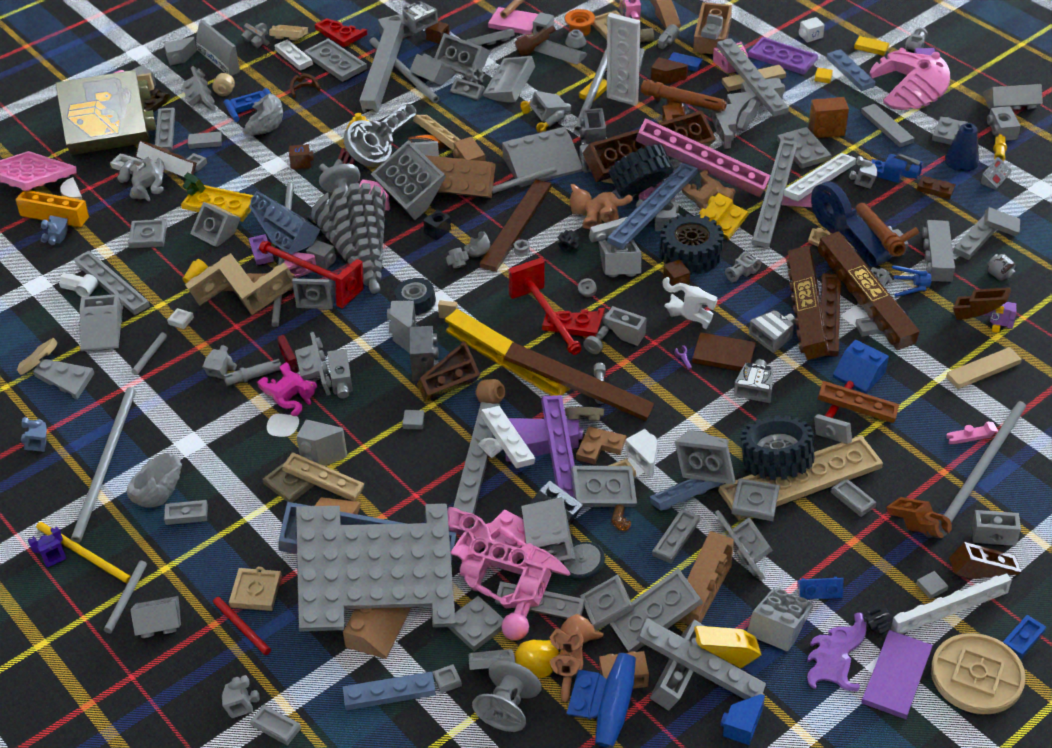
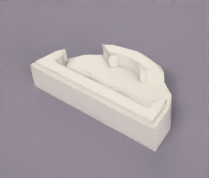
M73 177L62 183L60 189L63 197L82 200Z

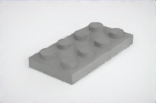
M329 38L304 51L314 63L342 82L367 69L365 62Z
M678 568L633 600L631 603L634 610L614 620L610 625L628 652H636L645 645L636 639L646 618L668 629L700 606L703 601Z

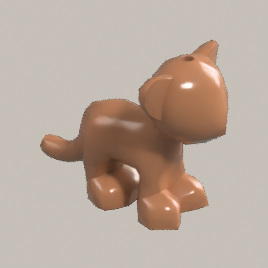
M571 184L573 191L570 197L571 212L576 215L587 213V217L582 225L586 229L603 224L602 220L605 223L618 220L617 206H624L632 201L631 195L618 199L612 192H603L592 199L588 191Z
M579 614L569 617L562 624V627L555 629L550 636L551 644L560 649V655L552 658L550 665L555 673L564 676L561 687V699L565 703L570 699L572 680L577 676L578 670L583 668V644L604 636V633L595 630L588 619Z

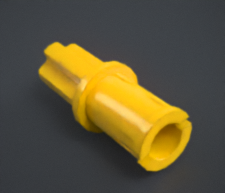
M1002 134L995 138V145L993 146L995 152L994 160L997 157L1002 161L1005 160L1007 145L1006 137L1002 136Z

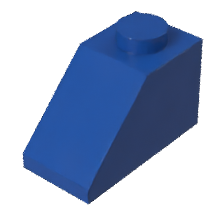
M759 694L731 705L729 712L724 713L721 720V726L724 727L723 737L750 745L764 707L765 695Z

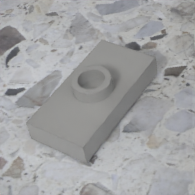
M820 414L814 417L816 435L846 444L852 442L850 423Z

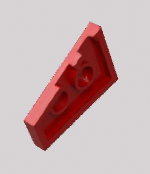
M327 18L315 24V30L343 47L349 46L351 43L368 35L367 29L362 28L358 30L352 25L349 27L343 26L342 22Z
M598 308V311L588 312V309H583L579 313L557 311L555 314L569 334L596 337L602 324L605 308ZM546 314L542 330L559 333Z

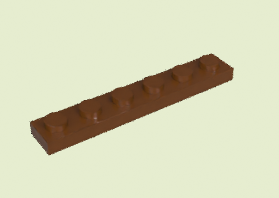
M822 273L821 306L829 348V355L826 356H838L841 280H839L837 274Z

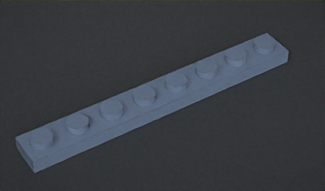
M682 163L607 237V243L623 249L697 175L698 168Z

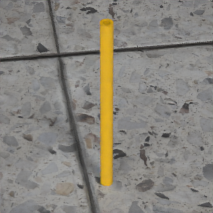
M43 522L37 524L36 528L48 536L52 534L51 527ZM61 534L63 538L61 544L128 584L131 578L130 575Z

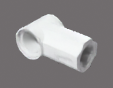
M63 273L60 276L59 282L61 288L76 291L81 297H89L99 284L98 280L90 274L80 277Z

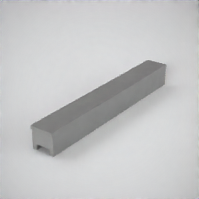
M387 20L359 100L363 112H366L367 109H374L375 112L379 111L404 36L402 20Z

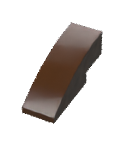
M1011 288L973 290L971 296L958 297L953 307L956 319L978 317L1001 307L1007 302Z

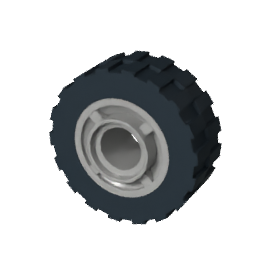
M410 278L402 281L395 288L394 295L396 301H414L415 315L426 313L435 305V291L433 284L429 280Z

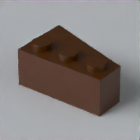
M463 341L455 350L420 377L417 386L424 401L477 381L480 373L466 342Z

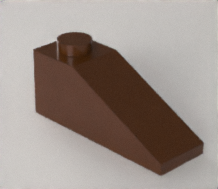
M964 542L949 557L955 575L971 579L1001 576L1006 573L1009 576L1021 573L1015 555Z

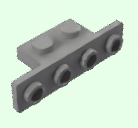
M192 66L191 70L194 76L186 80L182 85L188 103L193 106L202 99L209 108L215 110V101L210 95V89L207 87L208 82L204 79L205 74L201 69L197 70Z
M311 332L313 345L295 350L300 376L304 380L320 376L328 396L331 395L329 388L332 387L330 377L326 376V374H329L327 364L323 363V361H326L323 350H320L323 348L320 337L316 338L315 333Z
M717 510L715 513L719 519L716 522L723 531L726 529L729 532L726 535L727 537L734 539V545L737 544L739 547L736 550L743 561L747 559L749 565H747L749 571L753 576L758 575L762 580L766 577L756 562L773 551L750 517L732 529L725 517Z

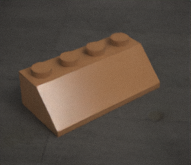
M412 607L355 609L343 631L346 648L387 659Z

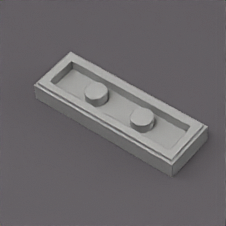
M681 509L653 549L652 556L671 564L700 522V516Z

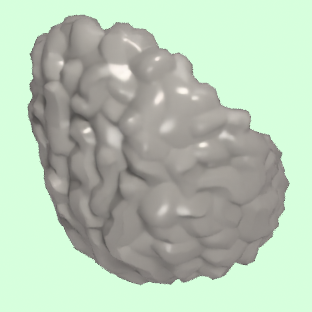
M269 93L259 102H255L252 107L257 110V113L249 118L242 132L254 136L266 134L276 129L283 117L281 100L276 95Z
M163 453L153 460H148L147 464L132 477L127 485L128 498L137 505L146 508L163 505L169 496L172 495L179 480L182 466L179 457L172 453Z

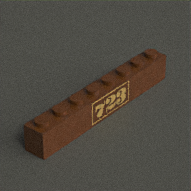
M838 231L821 237L818 246L819 254L823 256L829 267L835 271L839 280L846 285L848 291L857 299L858 304L865 309L869 318H873L878 329L887 337L888 342L896 350L916 344L920 332L842 234Z
M807 245L789 250V258L786 259L788 269H791L788 270V275L791 281L789 282L791 291L794 292L791 294L792 301L796 304L793 305L795 316H798L795 318L797 329L799 328L796 331L798 339L801 341L798 343L801 354L805 353L807 360L829 355L814 258L810 247Z

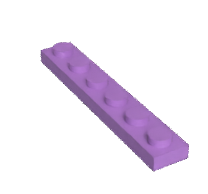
M562 395L542 396L541 402L555 482L559 488L574 497L571 468L575 464Z

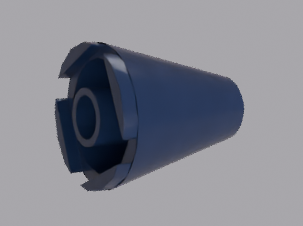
M965 123L960 126L945 155V163L951 169L956 171L965 169L964 172H968L978 167L980 161L978 134L976 126L971 123Z

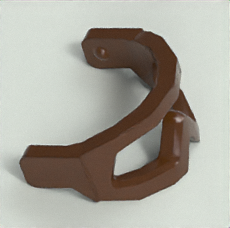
M302 73L300 77L296 75L291 80L290 93L293 98H296L294 91L301 86H313L317 91H320V85L312 75ZM304 78H308L312 80V83L302 81L304 80ZM296 80L300 82L299 84L293 87Z

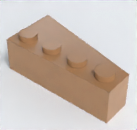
M713 531L709 532L687 579L703 603L680 619L679 622L690 625L694 619L699 623L704 619L732 566L734 539Z

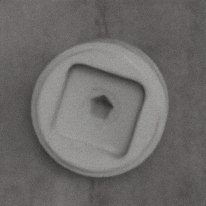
M583 279L578 284L579 293L583 297H592L597 291L596 284L592 279Z

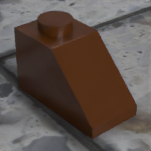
M658 57L651 67V80L664 84L686 80L688 65Z

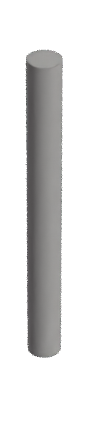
M552 166L493 186L492 193L494 194L557 172L556 167Z
M139 561L104 627L105 632L112 633L147 566L146 562Z

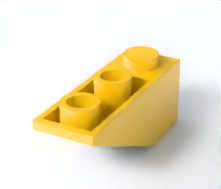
M707 626L694 627L696 642L700 648L706 649L715 656L739 668L746 666L761 656L756 637L743 629Z

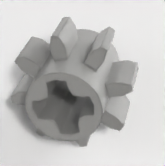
M473 65L471 68L466 69L467 74L464 77H466L467 81L476 84L483 82L482 78L485 74H483L482 67L477 68L476 65Z
M461 248L448 251L449 255L446 257L447 264L453 265V269L466 265L465 261L469 259L467 251L462 252Z

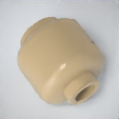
M227 73L217 75L212 86L214 92L219 96L231 94L235 86L234 78Z

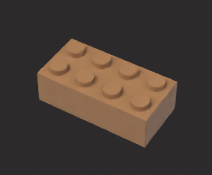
M702 2L694 35L693 52L713 54L714 48L717 47V42L728 39L733 5ZM708 14L723 17L722 31L716 40L701 37V32L707 24Z
M425 155L446 176L437 192L492 198L495 164L493 162Z

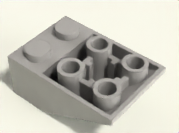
M118 294L81 297V351L119 348L123 310Z
M563 497L522 506L526 544L531 543L533 546L547 551L561 563L576 560Z
M773 588L752 612L747 632L754 635L758 640L789 651L795 643L814 604L808 602L803 597L792 596L783 589Z

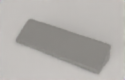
M549 40L543 41L534 49V51L573 64H579L587 56L585 52Z

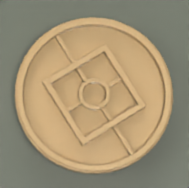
M966 633L947 639L937 648L931 664L932 679L940 694L954 706L971 713L994 714L1010 708L1020 698L1025 685L1024 667L1016 653L1003 642L983 634Z

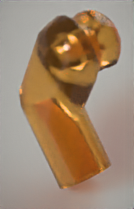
M622 505L615 506L611 522L619 531H627L631 526V521H626L627 518H623L625 508Z

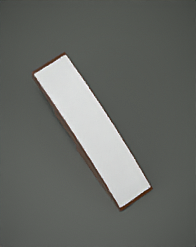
M139 140L136 157L142 160L149 157L154 162H157V158H160L164 162V170L182 177L187 172L194 175L196 162L184 159L183 156L174 154L165 148Z

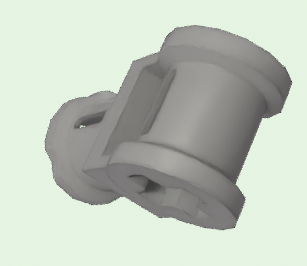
M919 27L914 31V34L908 37L905 44L906 51H915V48H923L924 41L928 36L926 29Z
M745 251L735 260L733 267L725 269V275L731 282H736L741 275L747 277L750 274L756 273L761 266V260L753 258L749 252Z

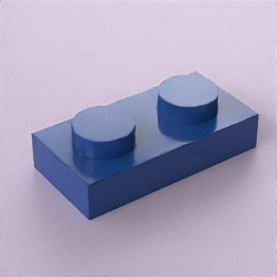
M1026 615L1003 643L1010 647L1019 659H1022L1045 633L1046 626Z

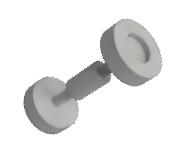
M607 313L602 318L605 326L600 329L596 337L588 336L584 341V347L590 353L598 354L603 348L600 340L611 329L604 321Z

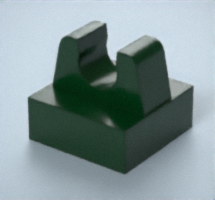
M189 172L185 174L184 179L186 181L182 187L187 190L186 193L193 196L197 191L202 193L206 189L198 177Z

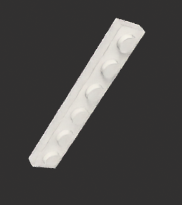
M843 153L839 154L784 189L783 196L793 201L801 200L812 193L815 186L832 180L855 165L856 158Z
M1007 573L1001 576H994L986 582L976 583L962 591H955L952 595L937 598L926 605H918L913 610L900 612L893 617L891 631L904 634L1007 594L1012 579Z

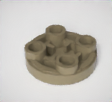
M566 407L565 415L568 416V419L580 420V417H588V421H600V417L604 416V409Z

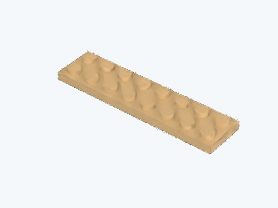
M861 435L853 438L849 444L841 442L814 452L815 461L812 463V467L810 469L806 468V473L804 474L797 473L798 477L792 478L787 476L786 480L776 477V480H770V477L762 479L758 474L756 476L749 475L741 479L780 485L777 507L837 485L845 479L851 480L881 469L883 462ZM735 480L736 483L719 486V493L731 510L738 480ZM735 515L738 520H741V519H744V518L747 517V516Z

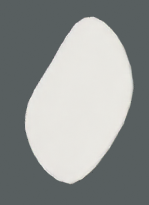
M274 414L268 420L267 431L273 436H289L297 429L299 418L287 414Z

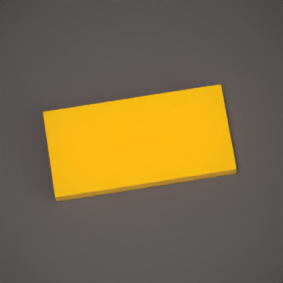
M204 185L206 189L202 193L197 191L193 196L188 194L181 203L182 209L195 212L200 211L203 202L213 204L240 217V221L243 222L251 211L249 205L253 195Z

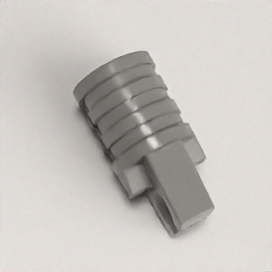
M669 25L659 36L658 48L664 49L677 38L680 30L676 25Z

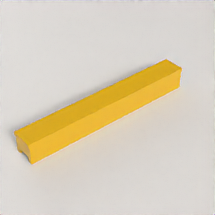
M455 309L452 314L445 318V322L449 323V327L446 329L448 334L462 342L465 341L471 348L550 396L563 395L570 390V388L504 360L512 341L466 313Z

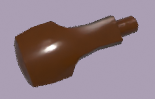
M552 25L547 29L543 28L531 37L527 35L518 37L514 42L515 47L521 56L528 55L534 51L536 46L550 38L549 35L555 32L556 29Z

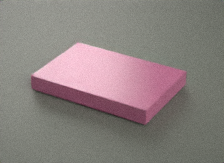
M498 7L488 23V28L498 30L513 29L515 33L531 35L533 33V21L538 14L514 10L506 18H502L500 12L505 8Z

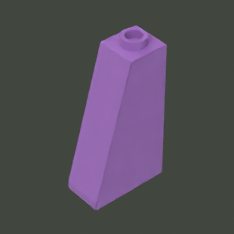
M508 418L534 456L550 453L544 419ZM566 419L571 448H578L579 439L583 440V428H579V419ZM506 454V461H511Z

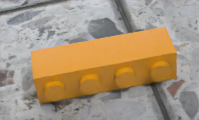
M23 190L16 198L20 216L49 221L51 215L68 219V225L81 227L89 218L84 200L30 190Z

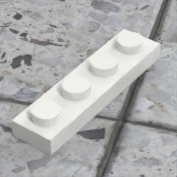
M500 406L482 409L480 416L514 466L520 468L534 464V455Z

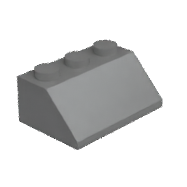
M444 33L434 59L441 60L452 66V70L467 74L466 69L471 68L473 65H476L477 68H483L490 51L482 46Z
M1041 84L992 87L983 92L989 109L1010 106L1012 110H1020L1021 107L1036 109L1037 106L1043 104Z

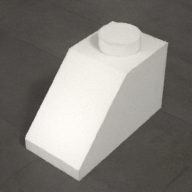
M643 429L626 439L625 453L651 477L654 474L658 442L654 435Z

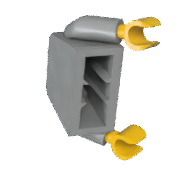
M534 91L533 97L529 102L523 101L520 104L523 114L529 113L531 106L541 121L545 122L538 123L536 126L537 132L540 131V133L546 132V128L548 126L551 127L557 121H562L565 113L571 111V105L564 103L559 95Z

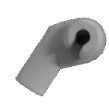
M128 159L120 168V174L117 177L120 183L127 182L130 179L129 168L134 165L133 160Z

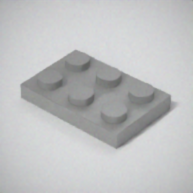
M807 127L777 136L779 143L781 140L798 143L794 161L801 169L831 160V154Z
M572 466L574 498L583 504L582 507L636 506L637 500L632 466Z

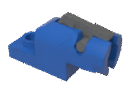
M890 154L886 162L874 159L871 161L877 168L876 177L899 183L903 176L918 179L923 167L922 161L903 154Z

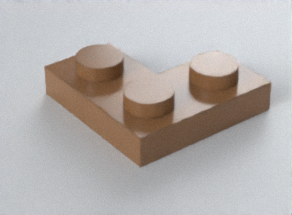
M588 427L576 453V460L596 464L601 450L621 455L626 443V435Z

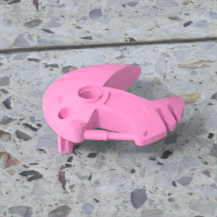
M900 48L898 51L887 54L888 59L882 57L880 64L876 62L870 70L871 78L893 71L907 75L883 100V104L898 110L918 109L922 105H930L931 101L935 102L938 100V96L941 98L950 83L948 65L940 57L939 52L925 55L906 52V49Z

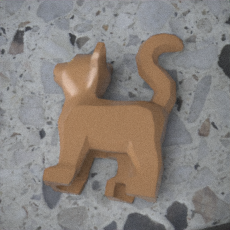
M707 169L700 173L702 187L697 190V186L694 183L692 185L688 183L682 189V193L694 201L697 207L701 209L707 208L711 196H716L720 193L733 200L736 193L734 188L724 187L718 180L711 178Z

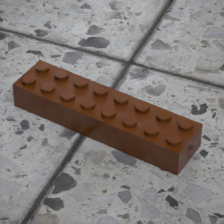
M702 110L657 123L707 147H710L716 140ZM640 129L588 144L582 154L596 183L611 178L608 171L611 166L615 165L614 163L620 161L624 156L627 157L629 153L646 147V145L636 141Z

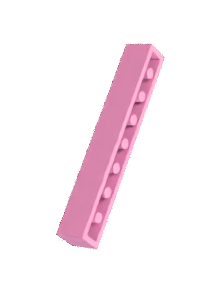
M646 118L636 138L637 142L646 146L661 144L668 156L696 167L698 170L703 171L707 169L709 175L758 197H761L771 176Z

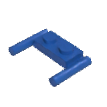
M264 88L263 91L231 100L226 99L223 103L233 120L238 122L240 118L237 113L252 109L255 102H259L265 95L271 92L268 88Z

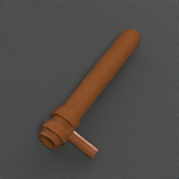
M644 80L641 85V93H644L645 96L652 95L656 101L664 98L718 112L725 111L727 102L724 99L666 86L661 82L654 83L653 80Z
M859 203L855 207L857 215L868 225L882 242V246L892 256H901L906 250L904 242L919 234L918 229L915 227L899 237L885 225L866 203Z

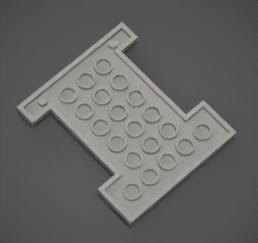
M425 504L426 523L340 525V506H296L299 631L344 630V609L431 607L433 627H455L447 504Z

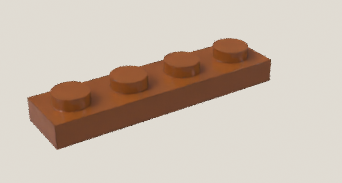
M826 381L822 382L817 399L891 423L895 422L899 408L897 403Z

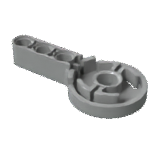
M406 103L382 122L373 119L371 122L365 120L353 122L344 133V144L349 154L365 166H380L391 155L392 135L408 124L416 114L415 107Z

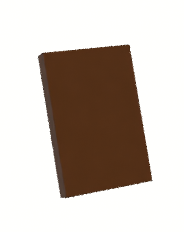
M700 332L692 363L741 371L745 363L752 362L756 342Z

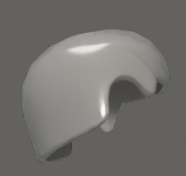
M479 232L477 239L471 237L470 243L464 247L468 256L480 257L489 250L490 241L487 234Z

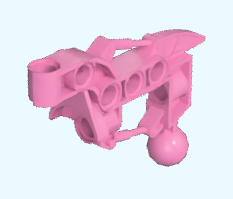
M449 507L447 509L449 531L461 535L450 552L451 555L458 556L462 560L460 575L465 577V581L473 591H479L488 597L490 596L498 600L504 608L515 607L514 613L507 615L502 621V632L506 638L513 641L525 638L529 632L527 614L530 607L539 606L552 574L550 571L569 576V570L547 551L533 546L531 543L526 544L517 538L515 534L504 528L499 521L485 524L481 518L472 513ZM502 533L523 547L517 548L496 542L494 538ZM482 548H485L483 552L479 553ZM505 553L502 558L498 559L500 554ZM520 559H524L522 563L517 564ZM493 566L522 574L515 592L501 598L492 593L491 590L483 587L481 580L487 568Z

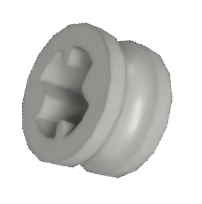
M517 240L514 243V253L517 256L528 255L530 253L529 242L527 240Z

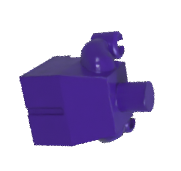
M55 526V529L51 528V535H43L38 541L34 536L32 539H28L32 551L40 553L46 567L67 559L61 546L63 540L61 531L57 526Z

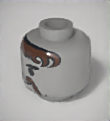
M1005 254L994 255L987 264L989 266L988 272L999 281H1003L1006 278L1009 280L1016 273L1014 270L1015 262Z

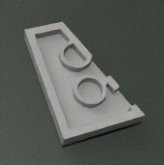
M42 358L33 373L38 379L49 385L59 387L60 391L68 392L73 398L78 400L93 377L94 370L89 367Z

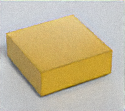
M817 68L814 81L830 83L833 70Z

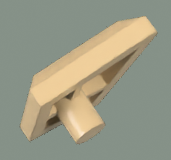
M812 228L808 242L819 246L820 238L830 235V232L824 231L822 228Z

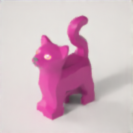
M286 362L280 366L284 376L277 383L274 379L271 380V383H268V378L263 377L257 383L259 388L265 394L271 396L275 403L279 404L282 408H295L291 415L298 416L302 411V405L297 401L289 400L297 393H300L306 403L311 405L310 398L314 395L317 384L314 381L304 380L299 374L292 372L289 364Z

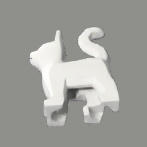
M664 278L663 287L666 291L675 293L683 290L685 292L684 302L671 294V301L664 306L667 308L670 316H683L688 320L702 323L703 328L707 329L712 320L713 313L703 309L702 305L705 304L709 309L714 310L718 301L717 297L703 291L699 287L689 286L684 283L671 286L669 278Z

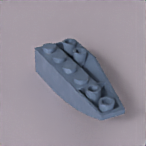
M258 191L251 198L249 207L273 244L289 254H294L313 245L320 228Z

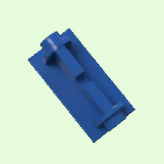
M837 577L824 579L801 578L797 580L799 597L805 599L843 598L844 579Z

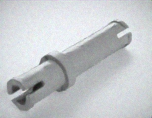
M279 359L245 369L244 367L239 368L236 372L224 374V381L226 386L242 381L245 383L249 379L281 371V363Z

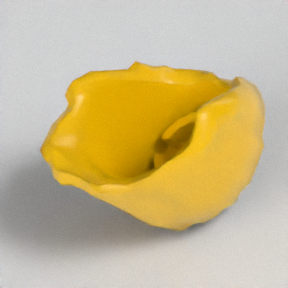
M529 640L521 643L514 655L515 663L529 669L537 678H544L551 675L553 669L550 665V660L558 656L559 651L551 644V640Z

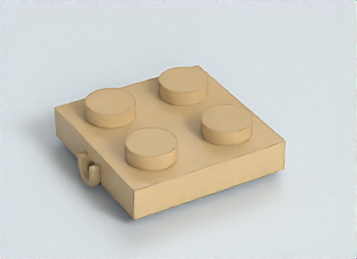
M277 25L269 29V36H275L276 39L289 37V40H298V38L308 34V27Z
M257 567L256 569L239 568L229 600L230 608L272 611L282 577L281 571L265 570L263 567Z

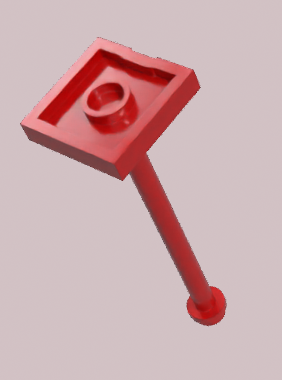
M262 241L259 245V250L263 254L271 253L335 281L336 306L340 308L346 306L363 291V261L359 259L353 261L341 273L335 274L271 246L269 241Z
M542 257L509 268L510 297L514 299L532 292L568 344V352L572 355L578 354L581 351V344L573 340L539 291L545 288V262Z

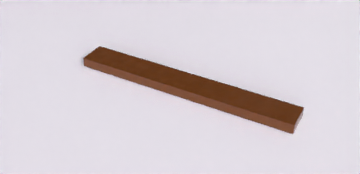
M535 179L480 262V268L497 272L514 246V243L518 240L551 189V183Z
M512 342L505 354L504 360L644 421H647L653 409V402Z

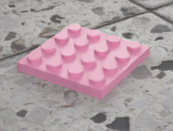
M30 151L0 160V182L7 183L12 187H19L24 191H29L36 186H44L48 182H56L57 179L67 178L71 174L77 173L76 166Z

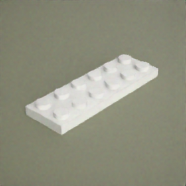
M613 13L607 16V98L636 106L639 93L640 20Z

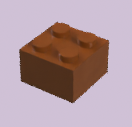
M845 98L811 100L808 127L816 138L845 136L849 112Z

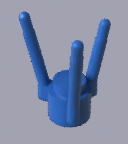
M892 266V269L917 274L914 276H893L894 279L913 280L914 285L917 286V288L895 293V297L918 291H926V287L931 286V274L927 273V271Z

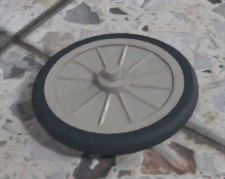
M584 541L573 545L576 560L562 562L570 572L568 577L582 580L594 576L601 570L604 565L605 554L596 543Z

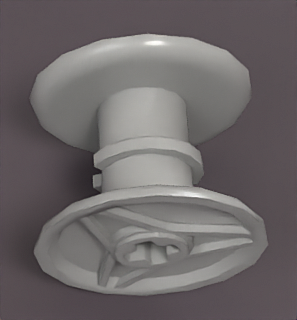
M510 661L493 662L489 667V677L497 687L494 689L493 694L476 696L472 702L473 710L480 719L494 728L508 732L520 731L525 727L526 719L521 709L517 706L520 704L521 698L529 699L536 697L541 692V683L537 676L520 664Z

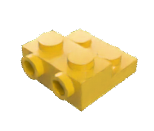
M718 193L716 196L710 197L707 208H702L699 214L700 218L707 216L709 221L715 220L717 222L716 226L720 225L722 227L723 238L730 240L747 218L748 211L734 205L732 199Z

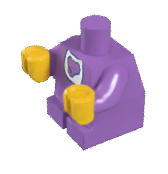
M1006 302L992 312L984 314L985 316H990V322L993 325L992 332L999 333L1000 326L1013 328L1016 316V303Z

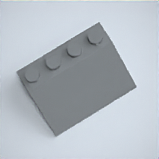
M565 127L502 142L503 159L515 179L552 166L556 167L557 172L537 180L547 181L583 171L572 138ZM535 180L520 184L519 186L531 185Z
M409 140L371 173L383 189L414 220L428 209L446 177Z

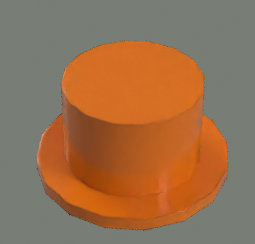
M575 9L565 15V22L569 25L570 32L572 30H579L584 36L590 33L591 25L595 21V15L591 11Z

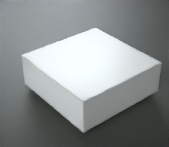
M177 308L168 318V324L185 329L194 318L193 313Z

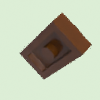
M922 176L916 191L950 200L956 184Z

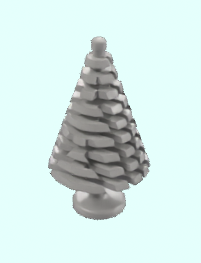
M338 164L328 168L320 175L319 184L321 188L331 192L332 195L330 199L328 193L319 198L312 207L311 217L315 224L317 222L318 227L322 228L321 231L326 234L325 236L336 247L345 261L347 260L349 264L356 259L363 261V283L366 286L369 285L372 294H376L381 289L379 282L381 281V263L383 258L381 254L384 240L386 195L384 192L381 195V188L374 185L372 190L368 183H362L360 187L358 183L360 179L358 167L353 164Z

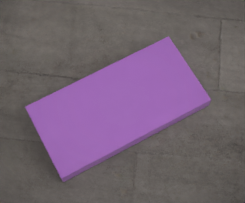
M762 37L748 52V57L772 65H780L784 69L802 75L818 60V54Z
M889 630L862 698V704L907 719L933 645Z

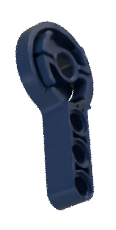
M826 181L814 187L811 194V204L821 226L832 234L838 231L843 234L871 267L875 268L890 260L891 255L882 246V242L860 216L857 217L856 209H852L846 194L838 185Z

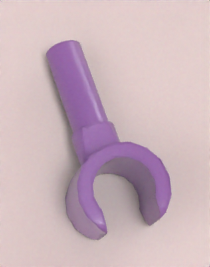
M682 345L681 348L684 353H679L676 348L674 354L676 357L682 358L687 369L690 370L692 366L686 356L687 348Z

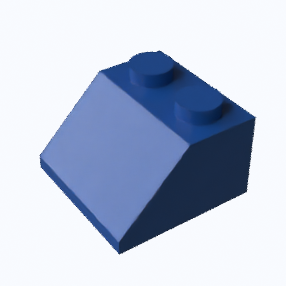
M854 340L845 350L833 373V378L845 384L848 381H852L854 383L853 388L866 394L886 373L889 356L858 340Z

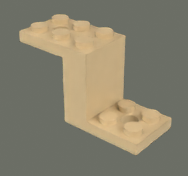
M230 253L213 266L206 268L198 276L190 279L185 285L199 306L228 286H231L251 315H253L293 288V276L287 265L282 263L253 283Z

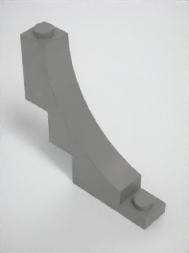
M779 78L766 79L782 99L783 93H785V85L781 83ZM746 82L742 83L741 93L727 94L725 111L718 112L712 110V121L724 149L731 148V141L734 140L741 112L746 109L750 99L757 100L760 103L759 106L764 105Z

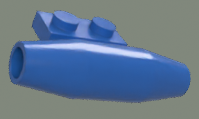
M618 653L607 679L600 673L578 670L567 714L572 717L588 720L597 717L595 738L597 745L613 748L625 722L634 687L636 658L632 655Z

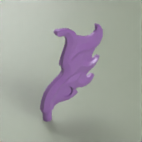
M862 613L854 614L855 623L853 626L835 627L828 630L829 635H819L812 639L810 646L818 644L819 647L813 650L807 659V662L813 659L817 662L808 672L807 681L810 687L816 690V683L826 680L837 683L844 690L859 691L860 685L858 683H850L847 676L851 663L848 653L863 642L866 634V622H864Z

